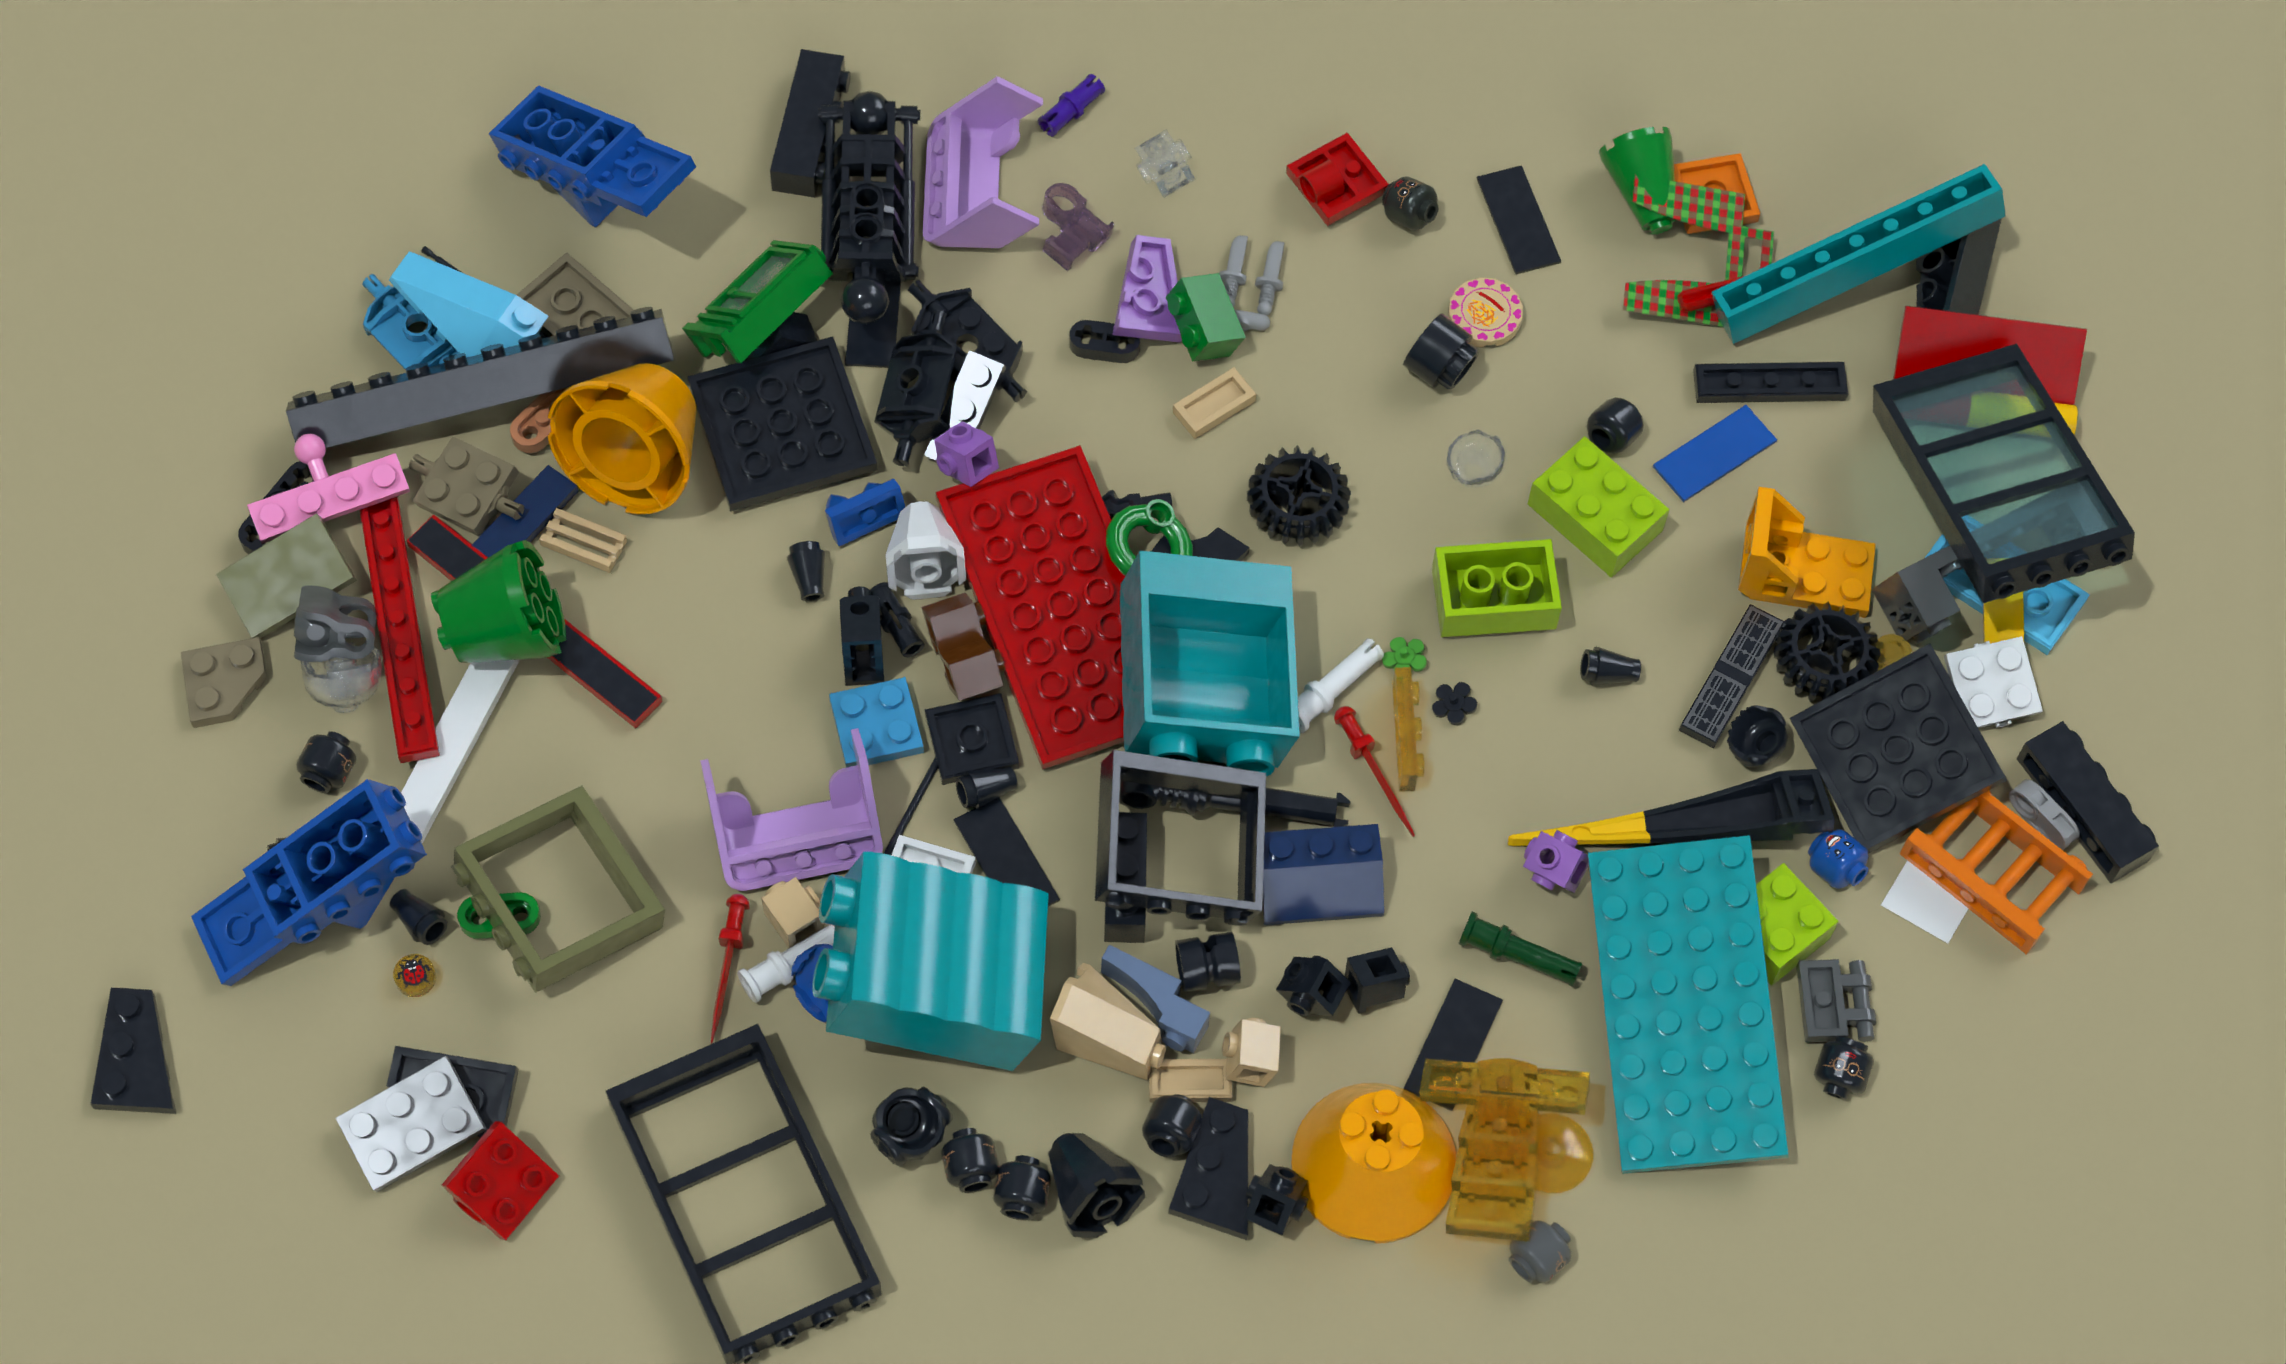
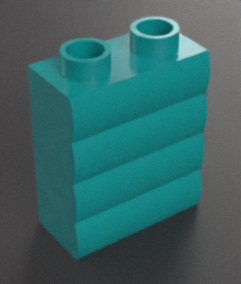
M1139 551L1120 586L1121 657L1123 666L1122 697L1124 708L1123 736L1125 752L1198 762V760L1226 763V766L1231 768L1264 772L1266 777L1271 775L1275 768L1280 766L1300 737L1291 566Z
M863 851L844 877L834 874L828 877L820 899V922L835 926L833 949L824 948L815 967L812 985L814 997L828 1000L826 1032L1013 1071L1041 1041L1049 893L1029 886L1002 883L985 876L957 873L932 864L909 862L888 854Z

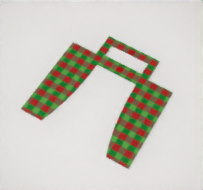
M1635 175L1634 203L1672 219L1729 233L1725 280L1742 276L1745 237L1762 240L1760 269L1772 264L1774 232L1742 226L1745 194L1670 181L1667 202L1661 206L1652 199ZM1647 280L1625 283L1623 310L1723 327L1717 316L1715 305L1683 312L1677 300L1678 294L1683 290L1712 283L1684 280Z

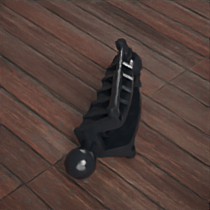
M866 91L859 93L852 100H844L843 107L821 104V108L818 109V119H821V123H826L825 179L822 180L821 251L826 257V265L833 273L828 278V281H849V273H854V279L843 290L841 305L846 316L853 322L860 324L877 322L884 316L889 304L888 293L884 285L877 280V273H885L886 282H906V280H916V277H919V266H916V263H914L915 182L912 180L913 124H918V121H920L921 110H918V106H901V108H896V101H888L880 93ZM843 121L842 134L835 142V123ZM896 122L904 124L903 144L895 135ZM834 160H835L836 162H838L835 168H834ZM902 162H903V170H902L901 167L899 166V164L902 163ZM851 177H864V180L851 182ZM871 177H886V182L871 181Z

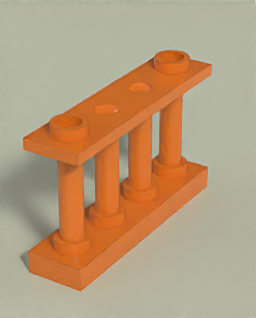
M1990 790L1954 808L1931 834H1924L1916 828L1907 838L1900 852L1902 857L1959 900L2026 955L2035 946L2045 930L2038 921L2067 887H2070L2079 895L2093 875L2087 870L2083 861L2076 856L2068 855L1991 795ZM1973 811L1991 827L1963 859H1956L1943 849V844ZM2006 837L2023 852L1994 885L1988 884L1976 875L1974 870L1999 841ZM2038 862L2055 877L2026 910L2019 909L2007 899L2006 895L2031 866Z

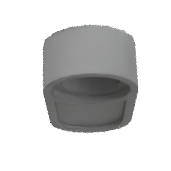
M2025 779L2009 792L2010 802L2021 817L2060 849L2064 850L2079 837V830L2073 819L2036 782Z

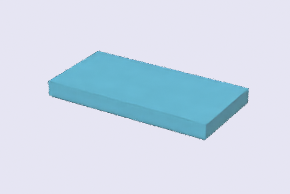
M1966 516L1961 517L1971 534L1984 528ZM1944 534L1940 536L1925 558L1949 546ZM2009 544L1992 554L1984 555L1987 561H2002L2025 553ZM1957 569L1947 574L1948 576L1944 577L1943 580L1951 594L1983 614V602L1965 570ZM2066 579L2050 583L2045 587L2023 591L2024 641L2048 655L2086 603L2090 594Z

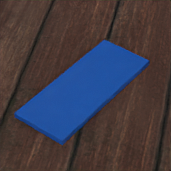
M1744 405L1653 464V468L1677 496L1685 502L1777 442V439L1747 405Z

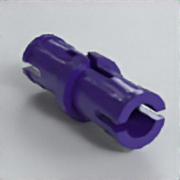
M1089 74L1071 92L1066 91L1061 94L1059 102L1038 118V124L1045 132L1050 127L1047 135L1054 137L1073 118L1079 119L1084 114V109L1105 92V87L1100 79L1093 84L1096 76Z

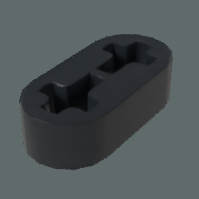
M1081 320L1076 322L1070 329L1069 347L1073 354L1084 359L1129 363L1140 352V338L1113 335L1115 323ZM1084 334L1091 335L1088 344L1081 343ZM1121 339L1128 340L1126 349L1119 348L1118 344Z

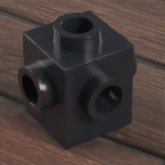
M1314 955L1312 958L1294 956L1291 963L1286 967L1284 976L1276 991L1288 1001V1008L1298 1015L1309 1016V1014L1333 1016L1351 982L1328 959Z
M1269 1164L1262 1177L1254 1175L1248 1187L1245 1198L1251 1201L1244 1219L1283 1235L1291 1220L1299 1221L1304 1213L1309 1198L1303 1196V1192L1308 1181L1298 1177V1174L1290 1168L1276 1167Z

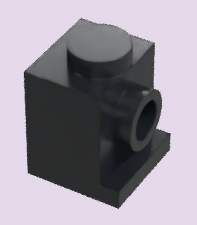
M1392 947L1347 958L1345 977L1351 982L1347 993L1358 1014L1365 1013L1368 1006L1404 998L1406 986L1410 984V974L1407 965L1399 961Z

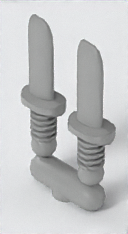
M1240 235L1233 240L1226 271L1219 272L1233 307L1238 286L1246 284L1247 277L1241 271L1248 236ZM1276 241L1270 245L1263 277L1256 278L1255 286L1261 289L1258 300L1259 305L1257 307L1258 313L1235 310L1243 331L1250 329L1264 331L1270 326V319L1267 315L1272 311L1271 306L1273 305L1275 291H1282L1283 281L1278 279L1284 242Z

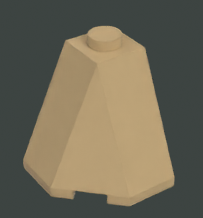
M1082 963L1077 970V975L1080 977L1078 979L1069 977L1064 983L1050 1017L1056 1050L1148 1080L1151 1068L1159 1069L1166 1051V1046L1162 1045L1160 1029L1091 965Z

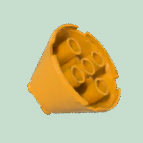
M1361 1083L1332 1092L1316 1103L1307 1113L1294 1139L1291 1168L1298 1174V1177L1308 1181L1303 1192V1196L1309 1198L1306 1208L1323 1226L1348 1239L1353 1237L1375 1241V1243H1388L1416 1234L1428 1226L1440 1214L1454 1186L1457 1160L1454 1143L1446 1124L1428 1103L1417 1095L1396 1086L1381 1083Z

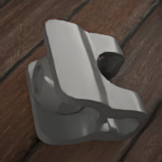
M312 585L303 586L301 588L299 607L296 609L294 658L305 662H323L335 657L362 659L369 655L374 648L376 611L374 605L367 599L342 596L329 588ZM354 610H360L367 614L368 619L366 621L348 616V614ZM366 637L365 643L361 646H352L345 640V638Z

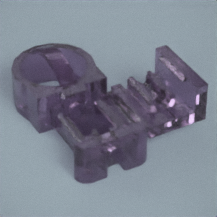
M1056 183L1046 190L1042 210L1047 219L1060 227L1061 233L1057 237L1051 235L1046 239L1043 251L1068 271L1071 269L1073 261L1087 248L1088 251L1093 252L1111 237L1114 222L1112 221L1107 225L1086 208L1087 199L1079 194L1076 188L1069 184ZM1052 197H1065L1071 201L1074 208L1064 211L1055 203Z

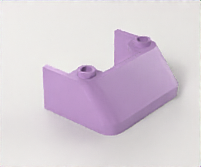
M996 76L933 120L927 134L923 216V237L926 241L939 247L1002 248L1039 225V218L999 200L998 193L1000 156L1017 145L1020 138L1019 120L1042 106L1043 98Z
M858 728L851 730L857 765L842 768L832 775L829 781L831 800L752 816L750 803L743 794L733 791L716 794L709 760H700L725 881L730 887L739 891H747L771 886L781 881L788 882L795 877L800 880L848 870L863 851L882 853L883 843L868 760Z

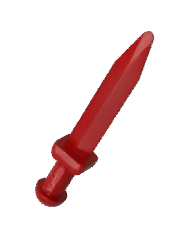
M1349 706L1339 708L1334 715V721L1337 725L1341 724L1351 742L1350 752L1352 757L1357 759L1364 756L1395 812L1411 836L1414 837L1415 834L1400 803L1370 753L1374 749L1375 740L1370 734L1365 735L1354 717L1356 711Z
M734 894L727 899L726 906L729 907L726 926L719 933V944L726 948L713 1012L711 1044L714 1041L722 1013L733 949H742L744 944L741 929L745 910L750 908V903L742 894Z

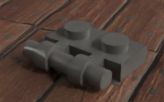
M1839 959L1799 960L1796 970L1805 1042L1836 1041L1837 1036L1847 1038L1849 1036L1847 1026L1857 1028L1859 1041L1868 1042L1874 1040L1873 1026L1877 1021L1875 1010L1871 1009L1869 991L1872 990L1871 976L1866 974L1865 962L1862 960L1851 961L1849 963L1850 974H1841ZM1843 991L1853 994L1854 1008L1845 1009Z

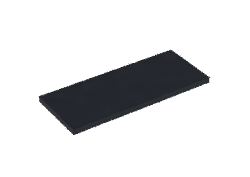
M1522 165L1477 176V182L1515 275L1561 263Z
M877 273V280L884 285L888 293L889 304L884 316L875 323L860 324L853 322L849 318L845 366L889 367L892 351L897 340L901 282H886L885 273Z
M1000 797L978 809H973L953 819L986 877L1002 883L1024 885L1049 893L1048 906L1060 901Z
M1455 978L1404 1089L1453 1111L1503 999Z

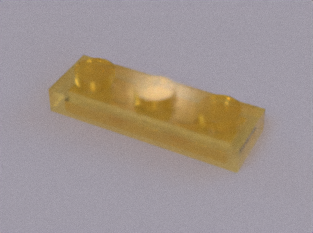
M1411 667L1395 668L1392 694L1399 792L1415 791L1417 778L1424 777V755L1416 751V741H1421L1422 722L1421 717H1414L1413 705H1419V683L1412 682Z

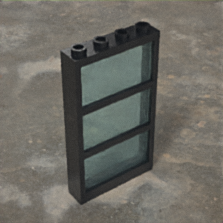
M2018 344L1873 385V413L1983 603L2004 599L2033 588L2045 587L2050 583L2074 576H2082L2087 572L2111 565H2119L2124 561L2132 559L2134 530Z

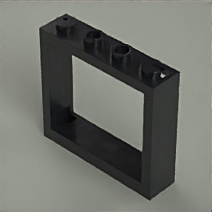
M1113 750L1101 762L1095 901L1107 902L1108 906L1114 909H1130L1132 906L1147 908L1148 913L1155 915L1178 912L1186 913L1185 917L1192 920H1206L1214 917L1224 919V923L1229 925L1247 924V922L1262 912L1266 773ZM1120 781L1241 798L1237 900L1116 883Z

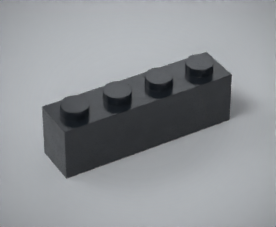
M801 49L770 168L772 191L816 198L818 186L825 179L826 123H821V119H818V109L821 108V104L843 107V102L840 101L841 94L848 93L851 78L850 71H845L844 56Z
M2062 721L2025 742L2016 759L2030 778L2042 787L2073 819L2079 830L2077 840L2110 883L2117 881L2149 862L2159 847L2154 833L2146 824H2142L2133 813L2127 797L2116 791L2108 780L2104 767L2090 757L2084 749L2081 737L2075 731L2070 730Z

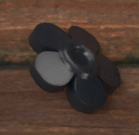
M1459 682L1455 685L1453 692L1449 685H1440L1436 690V696L1439 701L1432 705L1434 715L1439 718L1447 716L1450 724H1461L1465 718L1464 713L1472 714L1477 709V700L1469 697L1471 693L1470 686L1467 683Z

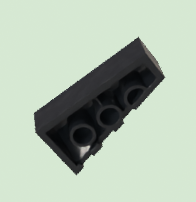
M2002 218L1916 259V270L1920 273V283L1916 285L1917 307L1979 315Z

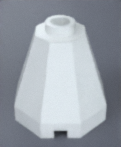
M927 501L910 503L899 514L886 552L888 587L897 591L896 586L902 588L904 596L912 600L945 597L952 591L951 585L958 580L960 585L966 581L964 548L952 528L948 525L939 507Z

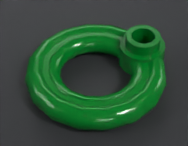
M1154 499L1148 504L1124 508L1113 516L1106 529V547L1111 561L1125 576L1136 558L1128 544L1129 534L1136 527L1143 526L1151 534L1162 533L1170 544V554L1193 556V544L1187 529L1175 517L1172 506L1161 499Z

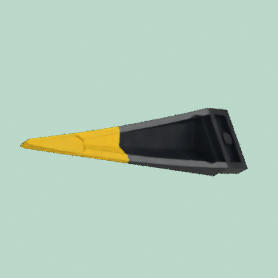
M1804 769L1777 771L1717 792L1642 812L1541 831L1553 837L1556 830L1578 840L1576 845L1679 843L1750 835L1751 841L1793 840L1794 834L1833 832L1835 819L1819 770ZM1541 831L1513 834L1508 837V845L1528 846L1534 837L1538 838Z

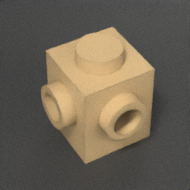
M796 877L787 883L781 881L774 884L767 890L765 896L761 898L764 914L788 948L824 928V924L819 920L818 908L820 900L810 886L803 888Z
M1248 1018L1241 1019L1231 1032H1227L1222 1045V1054L1227 1057L1226 1080L1265 1087L1279 1072L1281 1027L1267 1024L1263 1019Z

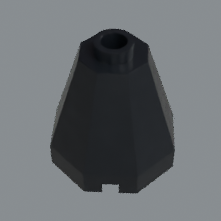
M1065 1133L1053 1142L1048 1156L1064 1222L1072 1236L1097 1238L1107 1232L1104 1225L1113 1221L1116 1226H1119L1128 1221L1146 1197L1145 1191L1141 1187L1143 1185L1142 1178L1136 1169L1084 1133Z

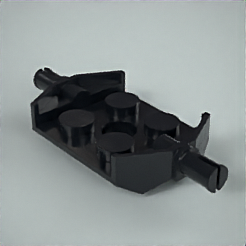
M916 280L915 284L912 283L908 288V292L922 305L911 329V334L921 333V330L928 328L932 310L945 312L947 318L945 319L942 331L943 336L957 346L962 342H973L978 347L974 351L975 353L1004 364L1006 369L997 390L999 391L1003 388L1014 402L1020 401V398L1023 399L1027 390L1013 378L1023 353V342L1019 340L1016 344L972 298V290L970 288L935 295L920 280ZM958 353L956 354L950 377L954 384L968 353H966L965 357H961Z
M932 310L928 328L921 330V333L902 337L892 351L874 422L892 435L893 439L898 442L893 463L899 466H909L912 448L916 443H921L948 427L940 416L956 354L958 353L961 357H965L966 353L951 340L943 336L942 331L947 314L941 310ZM919 375V378L915 385H913L910 388H907L908 383L913 381Z

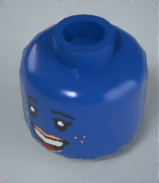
M1837 829L1833 832H1822L1809 847L1808 854L1810 856L1809 865L1811 870L1833 888L1841 889L1849 884L1856 886L1868 873L1869 868L1866 866L1869 858L1867 848L1844 830Z

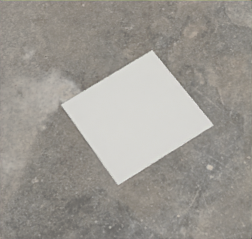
M1908 860L1881 906L1946 943H1949L1969 909Z

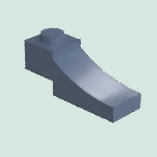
M1109 945L1101 959V973L1121 984L1147 1007L1158 1022L1162 1041L1168 1047L1177 1051L1185 1049L1194 1054L1209 1027L1210 1012L1179 997L1181 980Z

